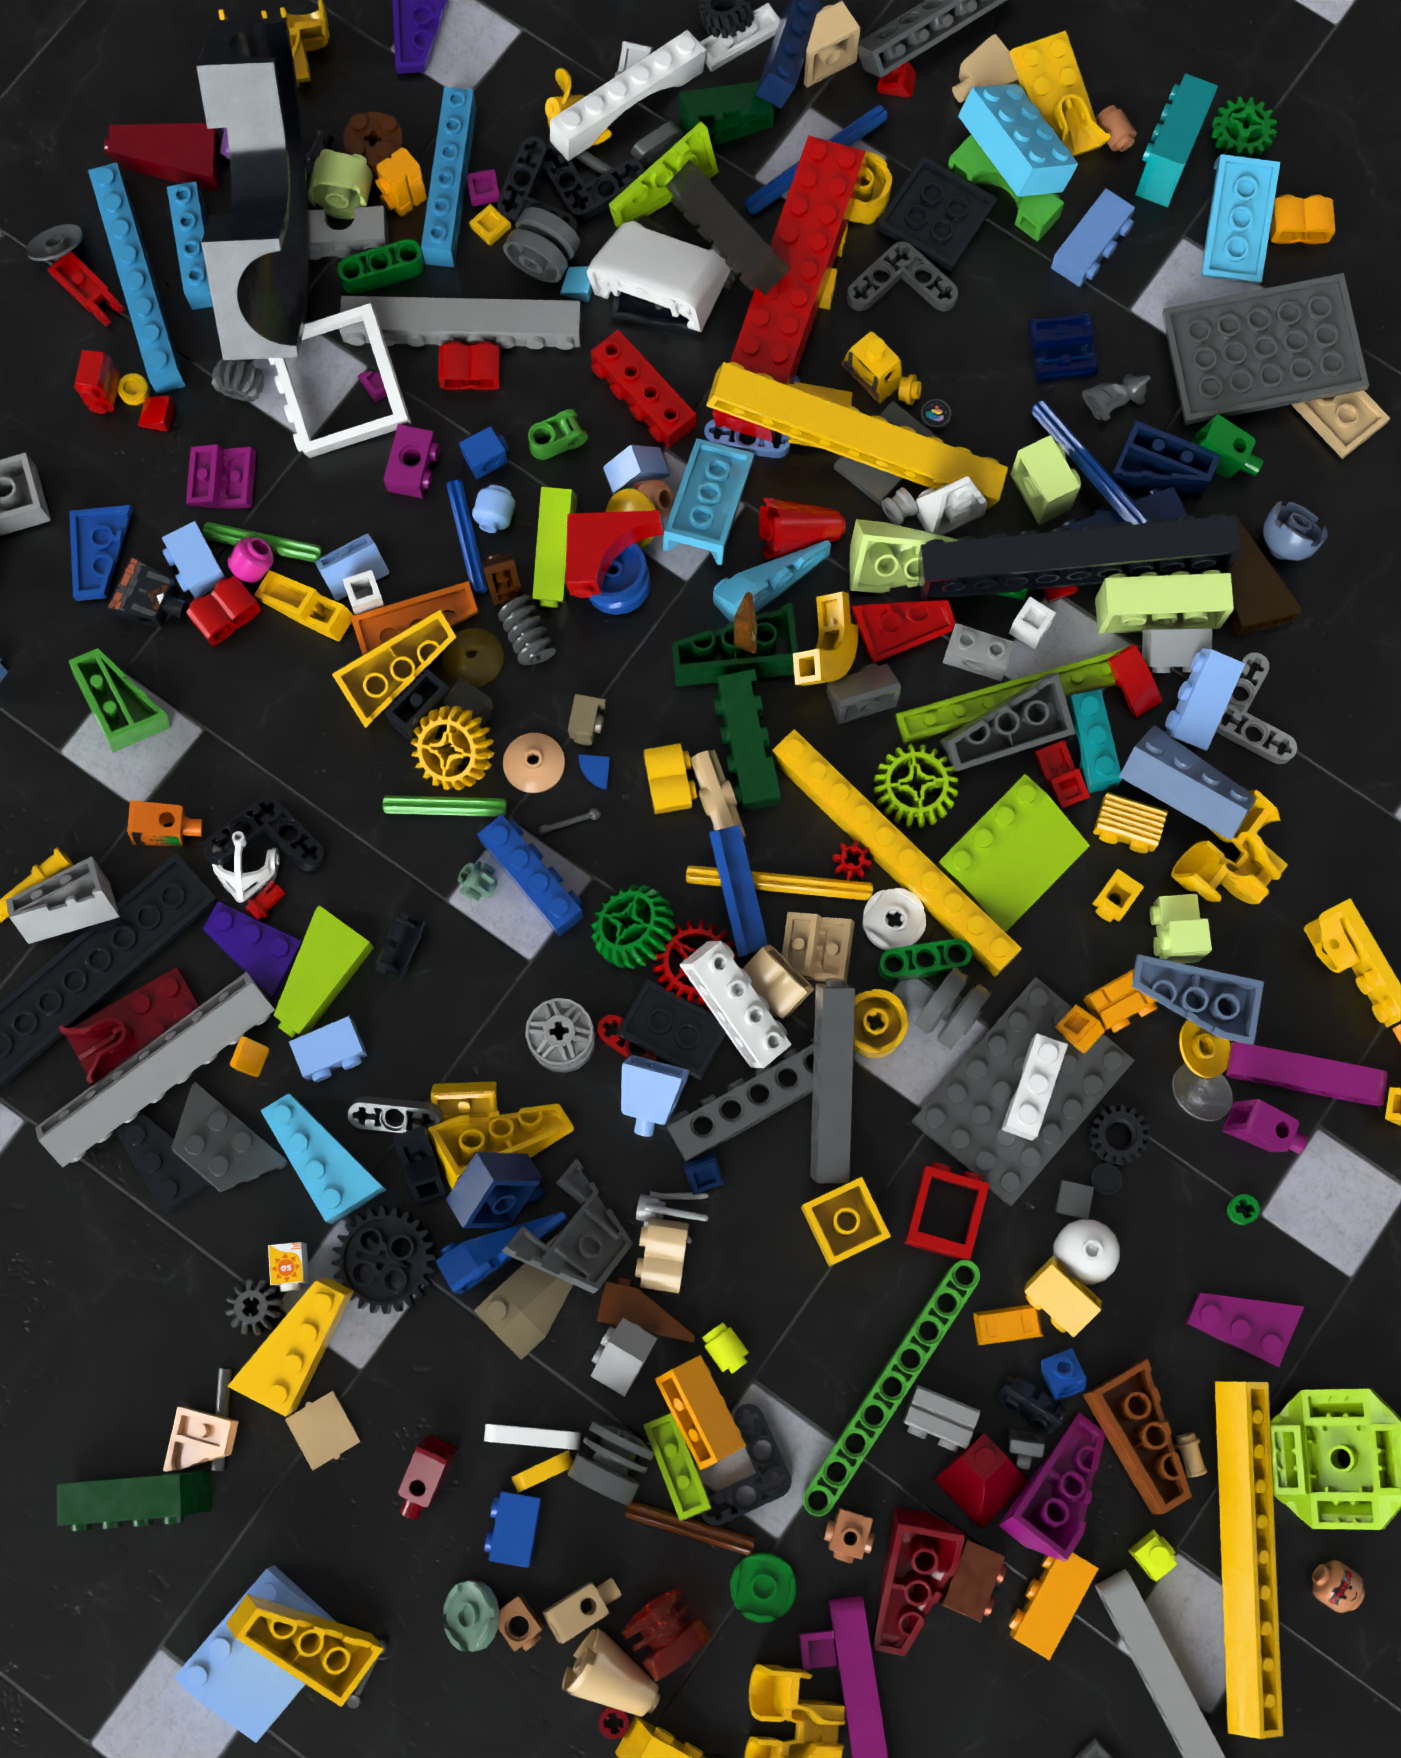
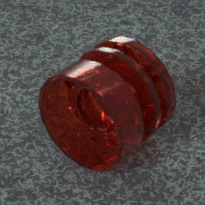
M678 1587L671 1592L658 1595L633 1615L629 1624L621 1631L626 1639L639 1631L642 1634L631 1646L634 1651L648 1644L650 1645L652 1650L642 1663L655 1681L667 1676L686 1662L713 1637L700 1617L684 1623L681 1619L689 1611L691 1605L689 1602H686L674 1609L672 1605L683 1596Z

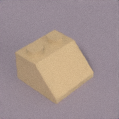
M843 1L824 7L816 15L806 49L804 77L806 87L857 62L860 27Z

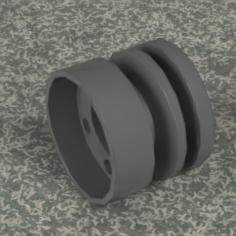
M593 1421L589 1430L602 1438L600 1442L588 1437L584 1438L583 1442L595 1452L592 1457L577 1454L567 1475L604 1496L630 1506L639 1484L628 1476L631 1469L645 1473L648 1467L635 1459L639 1455L652 1460L655 1452L649 1449L640 1438L614 1425H604Z

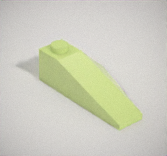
M856 519L850 544L849 588L851 591L885 593L890 592V588L906 585L908 588L918 586L917 564L921 544H926L927 541L933 539H942L944 542L957 541V539L886 522Z

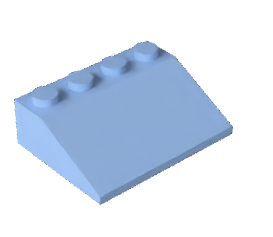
M275 1565L267 1568L174 1677L200 1703L255 1743L258 1742L306 1684L237 1640L226 1622L247 1594L336 1622Z

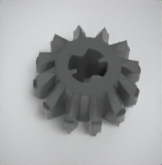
M222 358L220 361H217V365L212 373L213 379L211 384L216 391L221 392L223 396L239 399L242 402L245 400L252 402L259 399L260 392L262 393L265 384L263 383L265 376L262 370L256 368L253 364L246 363L244 360H223Z
M248 1279L245 1284L246 1290L240 1285L234 1287L238 1295L237 1298L227 1297L226 1301L235 1305L234 1308L226 1310L225 1313L227 1316H237L230 1324L233 1328L242 1325L241 1333L244 1335H248L253 1328L254 1334L259 1336L263 1332L262 1324L269 1330L274 1328L273 1322L269 1319L270 1317L281 1318L282 1314L278 1311H273L274 1306L282 1305L283 1301L282 1299H271L278 1290L276 1287L266 1290L267 1281L260 1280L257 1286H255L254 1281ZM250 1301L260 1302L257 1306L258 1314L248 1312L252 1308L249 1304Z

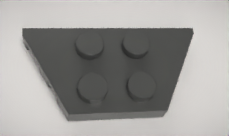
M196 1082L192 1084L171 1148L177 1156L219 1192H223L235 1187L240 1182L254 1180L263 1173L276 1168L280 1170L287 1165V1160L221 1103Z

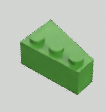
M98 648L69 660L72 673L112 753L170 728L167 714L161 708H158L140 688H137Z

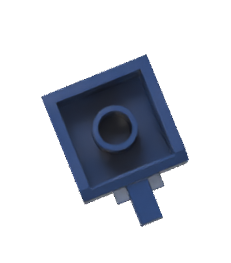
M476 1152L446 1201L462 1228H509L526 1202L539 1201L545 1190L540 1185L542 1176L528 1154Z

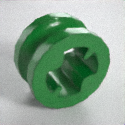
M1248 1194L1236 1196L1227 1206L1229 1218L1238 1225H1246L1253 1222L1260 1213V1206L1257 1200ZM1238 1201H1243L1244 1206H1250L1251 1212L1246 1214L1249 1218H1244L1242 1213L1236 1212V1207L1241 1205Z

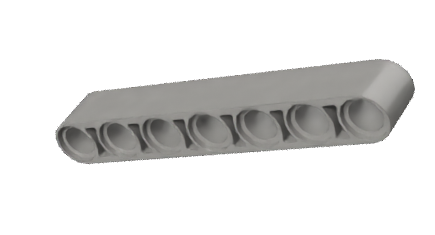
M1123 1569L1095 1584L1109 1616L1182 1757L1225 1758L1127 1570Z

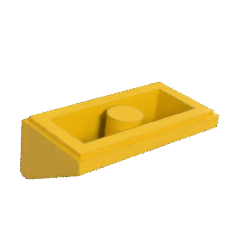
M497 1082L434 1084L431 1091V1102L442 1110V1122L460 1115H469V1118L488 1116V1112L498 1111Z

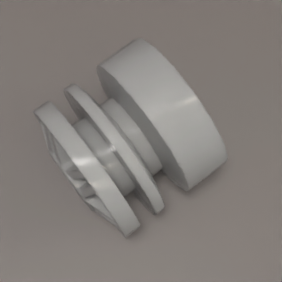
M554 998L541 1003L532 1011L527 1020L525 1036L529 1049L543 1067L553 1072L567 1073L579 1069L589 1061L595 1050L596 1034L590 1015L580 1004L570 999ZM563 1026L564 1031L568 1032L563 1034V1040H557L556 1036L552 1035V1033L557 1032V1027Z

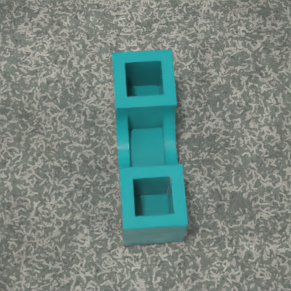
M1100 689L1070 695L1067 706L1080 745L1081 761L1079 768L1089 793L1114 789L1122 778L1119 777L1121 770L1102 691Z

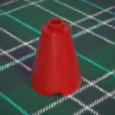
M774 497L764 498L763 501L767 504L766 506H760L759 537L760 540L766 539L767 548H762L766 559H777L828 540L829 543L837 541L846 530L845 517L840 515L837 509Z

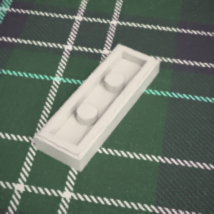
M769 3L754 10V21H751L752 25L750 27L745 26V32L737 31V36L732 37V33L728 34V38H722V34L718 38L711 35L699 42L706 49L704 63L711 72L776 34L780 18Z

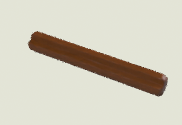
M632 1500L630 1506L627 1505L625 1516L629 1519L747 1556L752 1553L755 1540L751 1536L719 1526H713L693 1518L680 1521L677 1513L636 1500Z

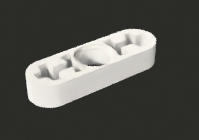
M485 1424L484 1441L580 1450L581 1432Z

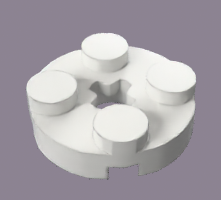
M903 888L879 891L869 899L865 906L862 922L863 930L875 946L885 951L892 948L915 945L926 927V915L923 904L914 893ZM896 912L900 913V922L903 924L900 927L897 925L889 926V920L886 918V915L888 913L890 915H894Z

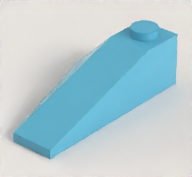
M828 540L737 573L730 579L726 577L715 586L713 603L730 623L735 621L740 623L752 618V599L755 614H757L827 558L830 554L831 544Z

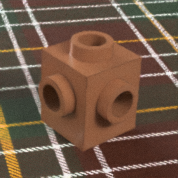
M838 1507L835 1521H828L824 1540L829 1541L828 1549L835 1551L833 1558L853 1563L854 1558L862 1560L864 1552L870 1554L875 1536L874 1533L870 1532L873 1521L871 1517ZM849 1531L854 1532V1539L850 1542H845L844 1535Z

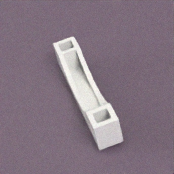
M686 30L550 119V142L567 161H570L591 147L615 119L638 101L662 89L681 87L701 74L704 69L706 49Z

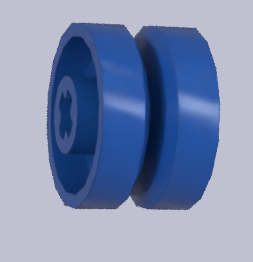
M638 544L630 545L614 559L605 574L601 594L589 597L592 605L600 611L613 615L629 613L640 607L648 597L651 588L650 572L645 555Z

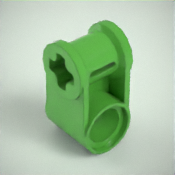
M574 409L564 410L556 416L534 424L530 428L528 434L529 449L533 457L546 460L564 451L577 448L587 441L588 435L586 431L581 430L576 420L577 413ZM540 438H546L549 440V442L546 444H538L536 443V440Z

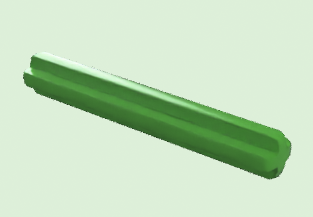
M212 522L205 523L203 529V536L206 540L236 546L245 537H257L269 544L273 554L315 563L314 561L321 558L322 549L319 545Z
M386 795L383 798V810L385 813L499 817L506 815L507 803L503 798Z

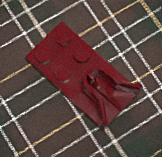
M176 967L75 1026L68 1028L62 1025L59 1027L61 1034L67 1036L88 1075L86 1078L88 1084L94 1085L200 1005L182 972Z

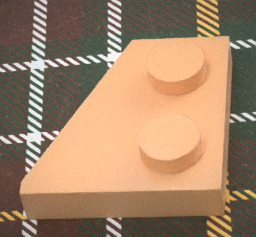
M178 1406L163 1471L175 1472L231 1455L239 1421L186 1406Z

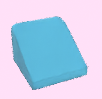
M589 266L568 268L560 292L561 296L589 303L593 291L587 275Z

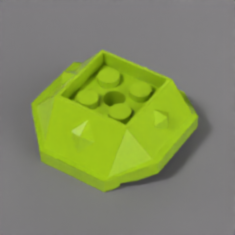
M1372 1388L1301 1390L1270 1421L1273 1496L1283 1504H1286L1312 1529L1382 1530L1386 1528L1401 1509V1417ZM1341 1449L1346 1450L1351 1458L1350 1465L1347 1468L1343 1467L1338 1461V1453Z

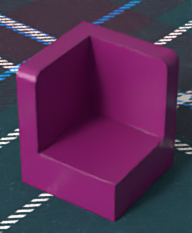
M833 1630L799 1633L803 1670L837 1666Z

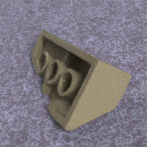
M558 1234L546 1244L547 1247L551 1245ZM525 1263L474 1311L522 1360L547 1336L573 1284Z

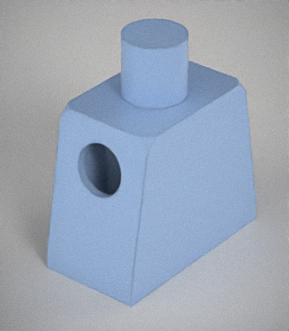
M631 1055L623 1062L621 1111L624 1115L636 1118L634 1129L636 1134L647 1137L652 1136L655 1123L666 1124L674 1114L690 1070Z

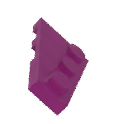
M1198 1293L1185 1324L1270 1365L1279 1367L1304 1306Z

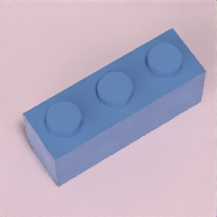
M1105 189L1055 253L1051 269L1079 287L1087 278L1092 280L1101 267L1099 264L1103 257L1108 259L1118 244L1115 242L1120 235L1125 237L1132 228L1134 221L1131 218L1135 207L1108 189Z

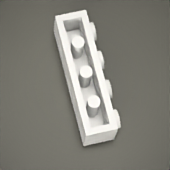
M708 941L679 965L748 1065L752 1068H764L792 1045L786 1037L787 1031L779 1021L774 1020L768 1011L770 1007L767 1001L752 988L750 976L743 969H739L733 960L734 953L730 947L721 941Z

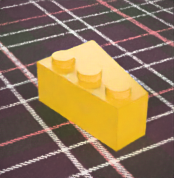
M636 1715L615 1751L619 1758H706L702 1756L703 1752L688 1742H685V1744L679 1742L666 1730L654 1727Z

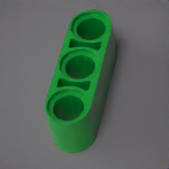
M406 239L345 257L339 262L337 270L344 290L349 294L356 295L415 278L424 271L425 263L419 244L414 240ZM410 256L415 257V258H414L413 260H411V261H406V260H405V258L410 257ZM380 265H387L383 269H376ZM353 273H357V274H358V275H357L356 277H354V278H348V276H349L350 274H353Z
M962 939L892 948L883 953L878 964V971L880 976L889 982L949 974L955 966L962 971L972 957V949ZM951 949L960 950L964 955V961L960 963L951 961L948 951ZM919 954H927L932 958L933 965L922 967L918 964L916 957ZM895 958L901 963L902 969L898 972H891L886 968L885 961Z

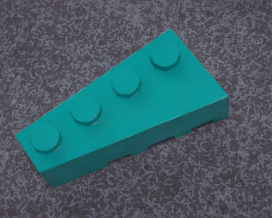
M1186 73L1180 85L1174 84L1168 101L1173 103L1172 105L1165 104L1159 119L1164 123H1157L1151 137V141H1154L1155 144L1148 143L1142 160L1147 162L1136 190V196L1165 207L1169 206L1218 85Z

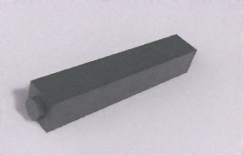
M828 978L826 979V984H816L810 1176L816 1183H849L855 988L845 984V979Z

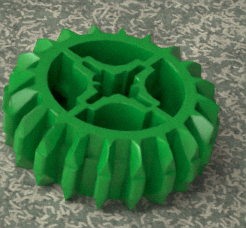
M632 884L629 890L621 887L617 896L610 893L611 900L608 903L601 902L603 910L602 912L594 913L598 921L591 924L593 931H595L591 937L596 943L597 951L609 963H613L621 968L627 966L628 968L635 969L638 963L646 967L648 958L657 960L656 953L659 950L666 951L664 943L665 941L673 940L669 932L676 927L672 921L675 915L670 909V903L659 891L651 889L644 884L641 887Z

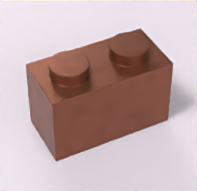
M964 1539L959 1567L954 1576L950 1577L947 1581L940 1603L979 1622L982 1621L983 1615L988 1617L995 1602V1597L991 1595L995 1583L1001 1584L1007 1570V1564L1003 1563L1005 1556L968 1539Z

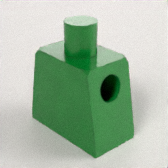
M1218 414L1196 433L1192 441L1196 445L1221 454L1214 473L1225 478H1231L1240 469L1255 476L1264 462L1263 459L1251 453L1256 443L1255 438Z

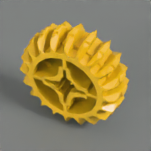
M443 706L440 710L434 709L430 711L429 717H422L419 721L421 726L416 727L413 731L418 737L410 742L417 747V750L411 756L419 757L420 760L415 768L424 767L426 771L423 778L427 779L433 776V785L438 786L442 784L444 790H449L453 787L455 790H461L465 788V785L470 787L476 784V780H480L485 776L484 770L489 769L492 765L487 759L493 757L494 752L489 750L487 746L492 745L494 740L486 739L485 737L490 728L484 727L481 729L479 725L482 718L477 717L472 720L473 710L462 712L461 706H455L452 709L450 706ZM447 724V731L443 732V737L438 740L435 739L440 726ZM467 756L470 757L466 769L458 771V765L462 763V759Z

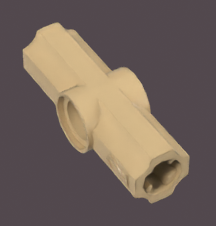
M715 750L697 753L690 758V762L700 788L698 791L706 815L710 816L714 830L740 825L743 839H745L746 834L736 809V798L729 780L725 779L718 755H716Z

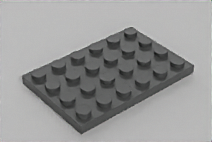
M1344 273L1164 308L1162 311L1185 425L1211 420L1217 414L1222 417H1229L1364 391L1369 387Z
M1037 977L1031 981L911 1121L969 1172L983 1176L982 1181L990 1183L989 1189L1010 1207L1135 1061L1104 1034L1100 1036L1086 1053L1079 1051L1055 1029V1026L1072 1007ZM1036 1034H1040L1068 1044L1038 1136L1031 1141L1003 1131L1001 1128L1010 1101L1014 1097L1023 1072L1022 1066L1031 1039Z

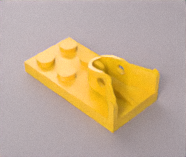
M1066 31L1022 45L1009 52L1020 86L1033 105L1039 109L1040 114L1049 126L1054 129L1055 134L1070 150L1073 157L1100 148L1110 140V133L1106 134L1097 124Z
M1351 898L1324 911L1318 919L1308 923L1303 929L1304 933L1306 932L1316 955L1321 961L1336 973H1340L1349 967L1353 969L1357 976L1356 984L1363 994L1368 995L1373 1004L1372 1011L1379 1022L1384 1023L1386 1028L1401 1021V984Z

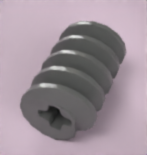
M529 594L511 600L498 613L499 620L504 622V631L509 633L508 640L513 643V651L518 654V662L522 665H534L544 662L556 653L555 648L546 649L552 643L551 638H541L547 632L546 627L536 628L542 622L541 616L531 617L537 611V607L535 605L526 606L532 601V596Z

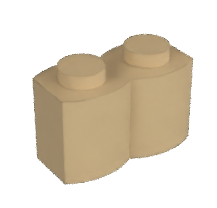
M770 944L762 947L743 968L752 980V988L767 1001L770 1007L768 1011L776 1018L779 1016L784 1019L790 1016L814 990L812 985Z
M650 1218L648 1227L642 1226L639 1246L645 1247L644 1258L637 1259L635 1277L641 1278L640 1288L679 1293L689 1223Z

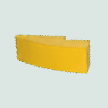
M270 570L254 594L255 598L273 609L340 642L351 624V616H354L345 605L320 595L316 589Z

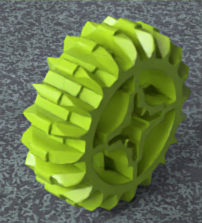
M909 744L906 754L900 747L896 748V757L887 754L885 757L887 764L880 763L878 770L881 774H877L874 777V782L879 784L874 787V794L883 795L877 800L878 806L888 804L884 811L885 816H889L893 812L896 813L894 822L898 824L903 817L907 819L905 823L907 828L911 827L913 820H917L918 827L923 828L925 818L931 825H934L937 821L936 815L941 818L946 817L947 812L945 808L952 809L954 806V802L950 798L957 797L958 790L953 788V786L958 784V778L950 777L954 773L953 766L944 767L948 758L943 756L939 760L936 759L937 749H933L931 754L925 753L926 745L924 744L920 746L919 752H915L913 744ZM908 765V776L904 779H899L898 783H891L893 774L898 769ZM920 765L930 769L935 775L929 776L924 774L920 769ZM913 776L915 781L919 782L918 785L922 784L919 795H917V791L913 790V787L910 788ZM934 789H941L940 797L933 804L924 807V795L932 793ZM894 794H897V797H907L911 801L912 807L901 803Z

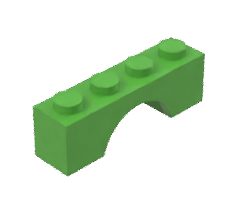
M972 134L950 156L948 170L976 186L995 185L1008 191L1017 205L1018 214L1015 225L1037 242L1060 218L1064 202L1061 201L1056 193L1017 197Z

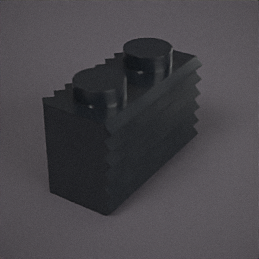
M424 669V674H420V678H415V683H411V687H407V692H403V696H398V701H394V705L390 706V710H385L386 716L391 726L411 742L417 736L413 731L416 727L421 726L419 722L421 718L429 717L430 711L434 709L440 710L441 707L445 706L452 698L451 691L429 669Z

